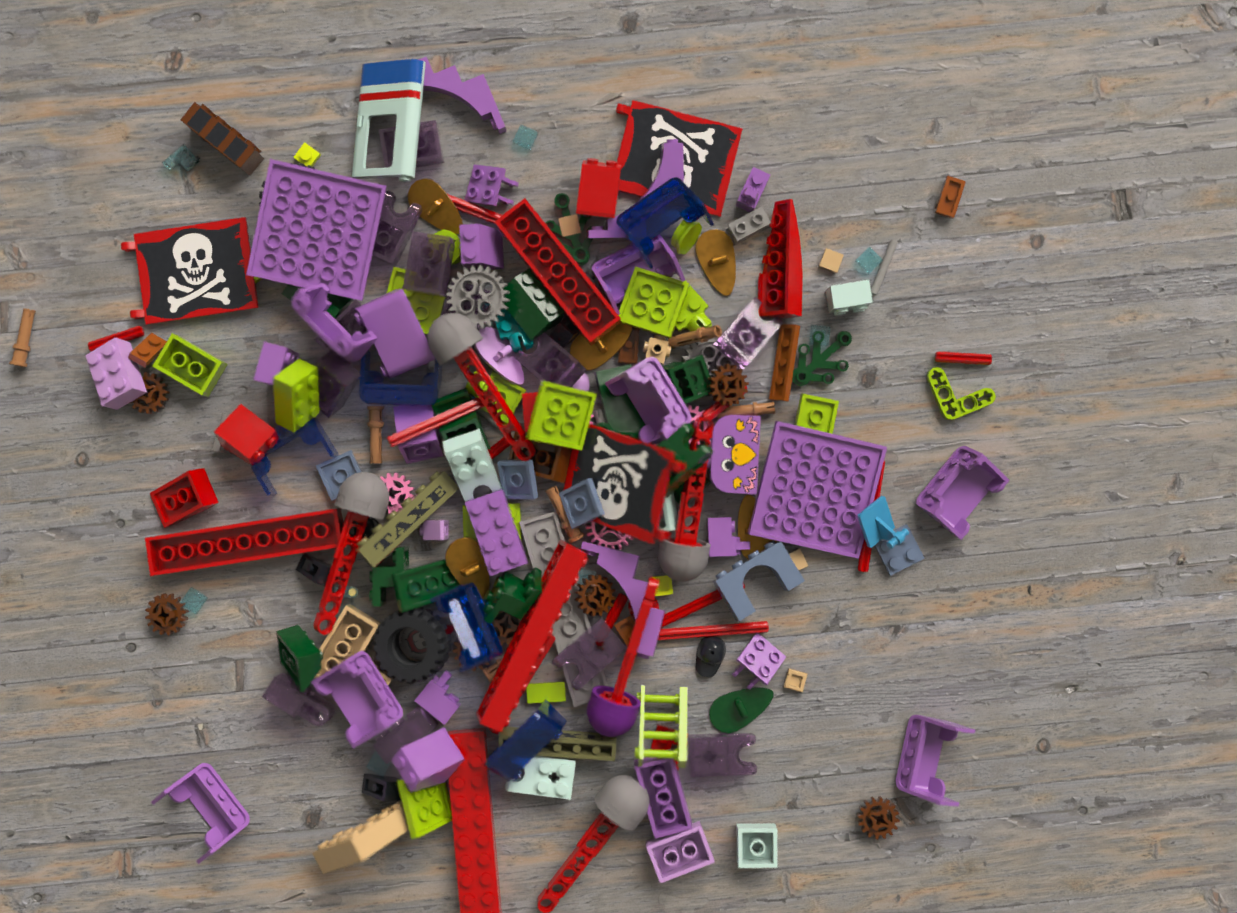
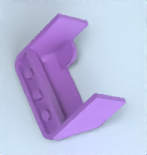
M658 233L650 234L597 261L592 266L593 273L609 304L618 315L620 312L616 304L623 301L625 296L624 290L628 288L635 267L668 277L677 274L682 282L685 281L675 254Z
M923 715L911 716L908 721L896 776V786L898 789L938 805L959 806V802L944 797L945 784L941 779L936 778L935 775L943 740L953 741L956 739L958 732L975 733V729Z
M207 763L198 765L151 801L154 805L167 794L176 803H182L189 798L212 828L204 837L205 843L210 850L196 861L198 864L245 828L250 821L247 811L213 767Z

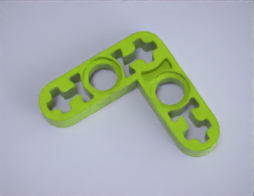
M935 367L927 372L926 377L942 416L947 420L959 418L988 406L995 401V392L990 388H983L956 399L943 369ZM933 371L940 373V377H938L939 383L944 381L945 385L935 388L934 385H937L938 382L931 377L934 375ZM941 388L948 391L946 399H941L938 395ZM983 392L990 394L988 402L987 400L978 402L976 398L982 397L984 395ZM967 398L973 401L971 409H966L963 405L964 400ZM950 399L952 400V402L948 404L950 408L955 409V412H953V416L951 414L947 415L946 411L949 410L947 404L944 406L942 405L943 402H947Z

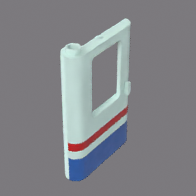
M405 59L362 65L351 178L399 177V181L410 182L411 179L415 178L426 66L424 61ZM397 115L392 166L388 168L366 169L371 117Z

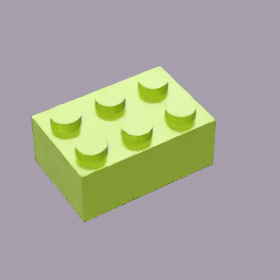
M172 333L154 362L153 367L200 395L209 397L228 364L181 336Z
M298 359L273 377L276 424L295 432L319 414L318 367Z

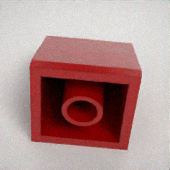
M595 158L583 160L576 214L615 218L622 165L612 160H607L606 163L598 162L599 160Z
M242 404L214 431L221 447L252 466L263 459L264 453L269 448L274 447L279 438L275 429Z

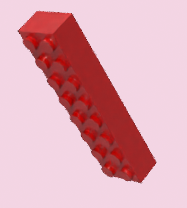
M526 198L494 221L503 236L591 346L621 323L619 315Z

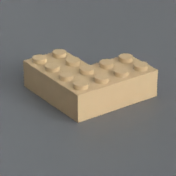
M351 604L346 605L335 622L333 630L328 634L320 647L323 654V660H321L322 669L315 678L317 679L357 652H366L374 639L375 633L378 632L377 627L381 622ZM375 664L378 671L380 672V674L382 675L383 679L389 687L395 677L391 679L389 676H387V671H382L381 668Z
M399 801L394 805H388L381 810L382 813L375 814L366 819V823H361L354 828L350 827L345 831L342 830L332 836L333 839L317 846L319 849L312 854L322 873L324 874L361 862L408 831L409 827L403 803Z

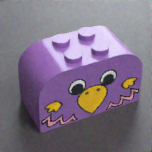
M727 415L714 424L712 438H709L710 447L713 449L714 454L708 459L707 469H709V480L718 491L723 493L757 494L761 416Z

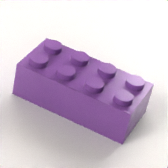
M504 490L465 502L490 576L528 563Z
M643 757L642 766H638L639 759L634 758V767L639 784L644 790L646 787L649 796L647 813L654 837L659 838L693 829L674 759Z

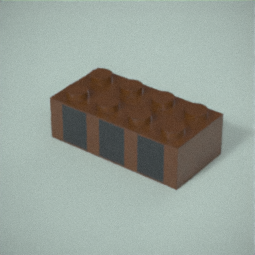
M194 102L180 119L192 131L249 176L252 175L264 160L260 155L262 151L255 144L243 137L236 129L229 126L221 117L215 115L203 103L199 106Z

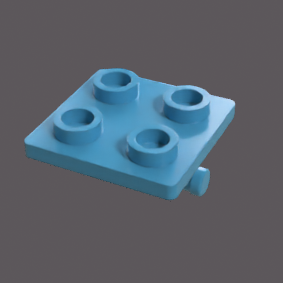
M880 496L857 516L867 546L870 548L881 539L888 540L886 543L887 547L892 549L895 545H900L905 540V536L909 534L906 528H903L900 532L893 530L895 525L885 496Z

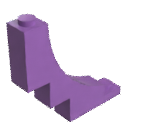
M427 57L418 59L426 63L423 91H433L454 97L469 106L483 121L491 118L492 127L494 130L498 129L499 134L506 132V127L484 74L462 82L455 65L433 73Z
M667 139V143H663L661 146L659 167L647 192L631 208L615 216V218L607 219L606 230H603V226H592V230H587V238L646 237V214H665V191L684 190L683 143H678V139Z
M582 541L581 549L585 550L587 555L595 557L596 553H598L597 564L607 570L620 583L630 600L636 621L648 582L634 579L640 556ZM651 607L637 650L638 657L649 659V656H654L665 615L664 610Z

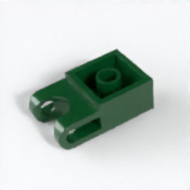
M690 423L682 424L673 434L658 445L660 448L675 452L673 460L686 464L685 471L676 472L671 469L665 498H668L714 454L713 449L707 445H702L695 451H690L688 442L695 431Z

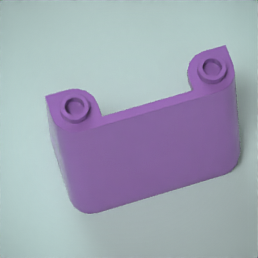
M324 283L300 289L292 299L294 310L336 353L348 362L360 360L378 337L372 331L366 334H361L357 331L351 336L326 311L332 303L327 301V293L330 289Z
M395 289L355 308L356 313L354 317L357 323L363 324L368 332L372 331L378 337L373 344L382 360V366L379 368L384 377L387 376L388 379H391L435 360L425 334L402 289Z
M654 357L644 359L605 382L613 395L620 396L627 393L646 424L639 430L638 437L640 441L655 445L666 440L682 424L691 422V414L662 365Z
M961 446L955 450L920 493L916 504L951 534L962 540L970 528L966 518L988 491L992 493L1000 492L1010 480L983 453L967 446Z
M364 651L357 652L312 681L319 694L326 696L331 693L350 723L351 727L346 730V738L353 749L384 731L403 716V710L370 656Z

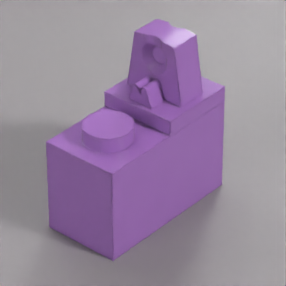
M753 167L735 206L749 213L754 211L770 174Z
M731 517L707 518L708 543L710 544L709 557L736 556L740 554V550L750 549V541L740 542V537L732 536V532H735V521H731Z
M447 670L440 678L437 675L433 677L415 699L417 704L444 725L461 705L458 702L459 698L452 693H446L449 687L446 682L452 676Z

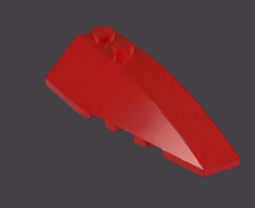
M793 199L776 201L774 204L770 224L772 230L770 236L767 237L766 256L763 255L762 260L764 267L758 278L757 317L760 318L802 317L803 274L800 236Z

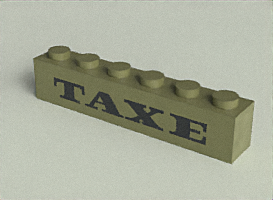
M436 471L429 477L430 482L428 484L419 486L414 491L416 495L411 499L409 497L400 504L402 507L397 512L393 510L386 517L387 521L383 525L379 523L372 529L373 534L369 538L365 536L357 543L359 547L355 550L370 567H375L459 489L458 485L445 471L440 473Z
M507 727L503 728L499 734L498 753L615 761L616 736L609 737L595 732Z

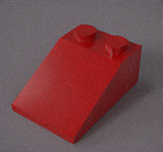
M205 468L189 470L150 493L164 528L201 513L219 503Z

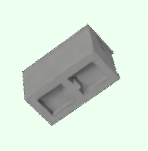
M761 206L729 223V227L726 229L735 245L767 229L771 222Z

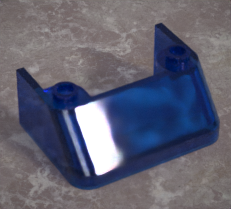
M677 177L663 183L621 213L616 220L629 243L650 269L654 268L647 256L654 250V243L651 239L683 218L686 222L691 223L703 217L711 227L715 225L705 204Z
M368 350L361 358L359 397L364 403L407 406H431L436 403L442 383V365L440 366L436 358L434 373H427L422 379V385L384 384V377L380 372L370 371V351Z
M313 417L295 432L280 425L273 428L279 437L276 445L264 453L265 455L260 462H256L253 466L251 465V469L267 496H275L278 493L266 475L271 469V462L267 456L300 436L302 441L308 445H315L321 441L330 457L335 458L339 454L317 417Z
M474 583L455 587L430 598L431 602L436 601L440 612L449 615L463 648L459 656L460 663L463 666L459 669L460 673L503 654V649L493 624L484 621L483 608L485 605Z
M545 699L539 708L497 750H494L483 764L505 780L510 781L512 779L516 781L522 775L521 770L552 739L556 741L564 733L562 729L567 720Z

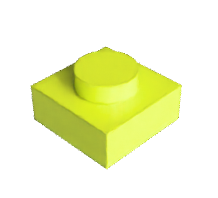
M304 142L293 158L305 166L310 165L313 167L321 154Z
M669 576L652 577L660 580L655 596L673 594L672 579Z

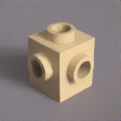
M654 335V338L650 337L649 342L645 341L643 352L646 353V358L654 357L661 365H664L665 357L669 358L671 346H668L669 341H666L665 337ZM659 347L661 351L656 352L654 348Z

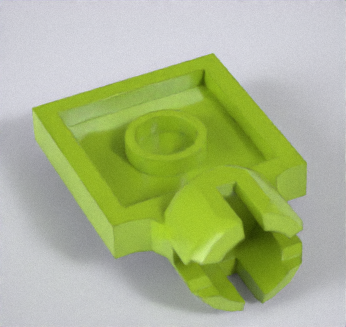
M691 285L675 326L679 332L683 329H688L690 332L696 331L700 328L699 325L705 328L712 326L711 320L705 315V311L709 306Z
M492 372L490 375L491 379L512 413H514L522 399V393H525L526 389ZM480 381V387L483 390H487L486 383ZM467 382L465 388H467L469 394L478 398L470 383ZM485 407L481 408L482 410L488 412ZM501 414V420L508 423V417Z
M801 393L794 425L833 434L839 401Z

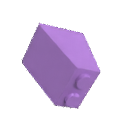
M481 224L460 225L461 264L469 271H471V266H475L476 270H478L479 265L483 266L484 270L487 267L491 268V270L504 269L503 235L500 230Z
M422 399L418 402L402 403L399 406H394L396 433L436 416L431 406L432 400ZM439 428L398 445L406 464L444 457Z
M445 728L402 747L392 758V762L411 792L446 782L464 761V757Z

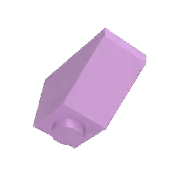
M425 520L423 524H420V536H423V540L449 539V520Z

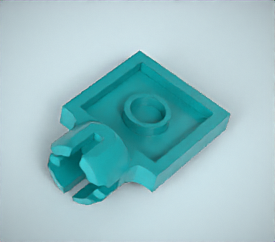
M502 309L501 311L504 316L498 315L499 322H496L500 339H508L514 352H523L520 342L524 343L526 350L531 349L534 345L533 340L530 341L507 310Z

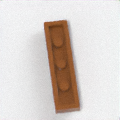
M780 325L769 395L770 400L789 402L800 332L799 325Z

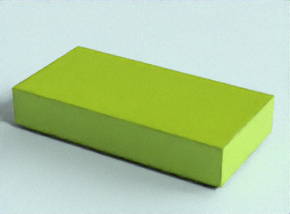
M565 681L529 683L527 686V703L566 701Z

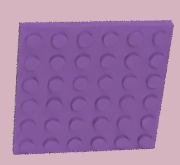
M270 159L246 275L303 288L324 283L330 289L328 292L330 294L363 301L387 186Z
M775 421L748 534L859 559L864 535L857 516L874 501L887 447Z

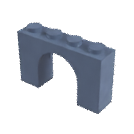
M772 540L764 545L765 549L758 552L756 550L748 555L749 559L745 562L740 560L733 564L732 570L728 572L723 570L715 575L717 579L712 582L736 621H741L756 611L743 588L744 577L752 567L761 565L769 568L775 574L784 591H789L805 581L781 541L775 543Z

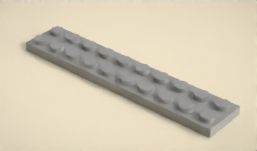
M556 511L519 522L533 569L535 567L540 569L541 575H543L559 540L565 541ZM578 582L575 586L571 587L569 591L570 598L566 604L563 603L561 608L562 614L559 620L555 621L552 626V634L556 637V648L574 707L588 703L592 689L595 686H608L588 616L582 613L583 609H578L580 602L574 600L578 598V595L574 593L579 591Z

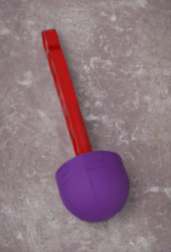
M652 577L649 578L614 688L595 686L587 705L588 720L591 726L604 736L615 737L629 731L636 721L641 706L639 699L624 690L660 581Z

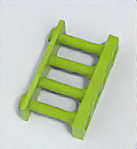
M641 685V692H637V699L641 702L639 747H635V759H639L638 766H642L643 757L674 759V761H678V768H686L688 687H680L679 694H675V696L645 695V686ZM645 702L673 703L675 706H679V712H675V714L644 713ZM644 720L675 722V724H678V730H675V732L644 731ZM643 740H674V742H678V749H674V751L643 749Z

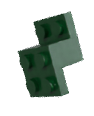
M703 355L695 356L684 362L674 361L662 366L685 404L703 397L712 391L711 388H707L711 381L708 380L710 375Z
M467 388L431 401V406L435 415H439L472 399ZM477 411L440 426V432L444 441L480 429L487 449H491Z
M409 546L396 547V551H393V563H396V565L372 567V571L369 572V581L372 582V590L369 591V601L372 602V606L386 604V587H394L391 574L409 569Z
M535 567L531 573L526 574L524 580L504 571L501 577L498 576L491 591L488 590L483 599L485 601L483 608L484 621L491 624L501 610L521 620L542 593L541 570Z

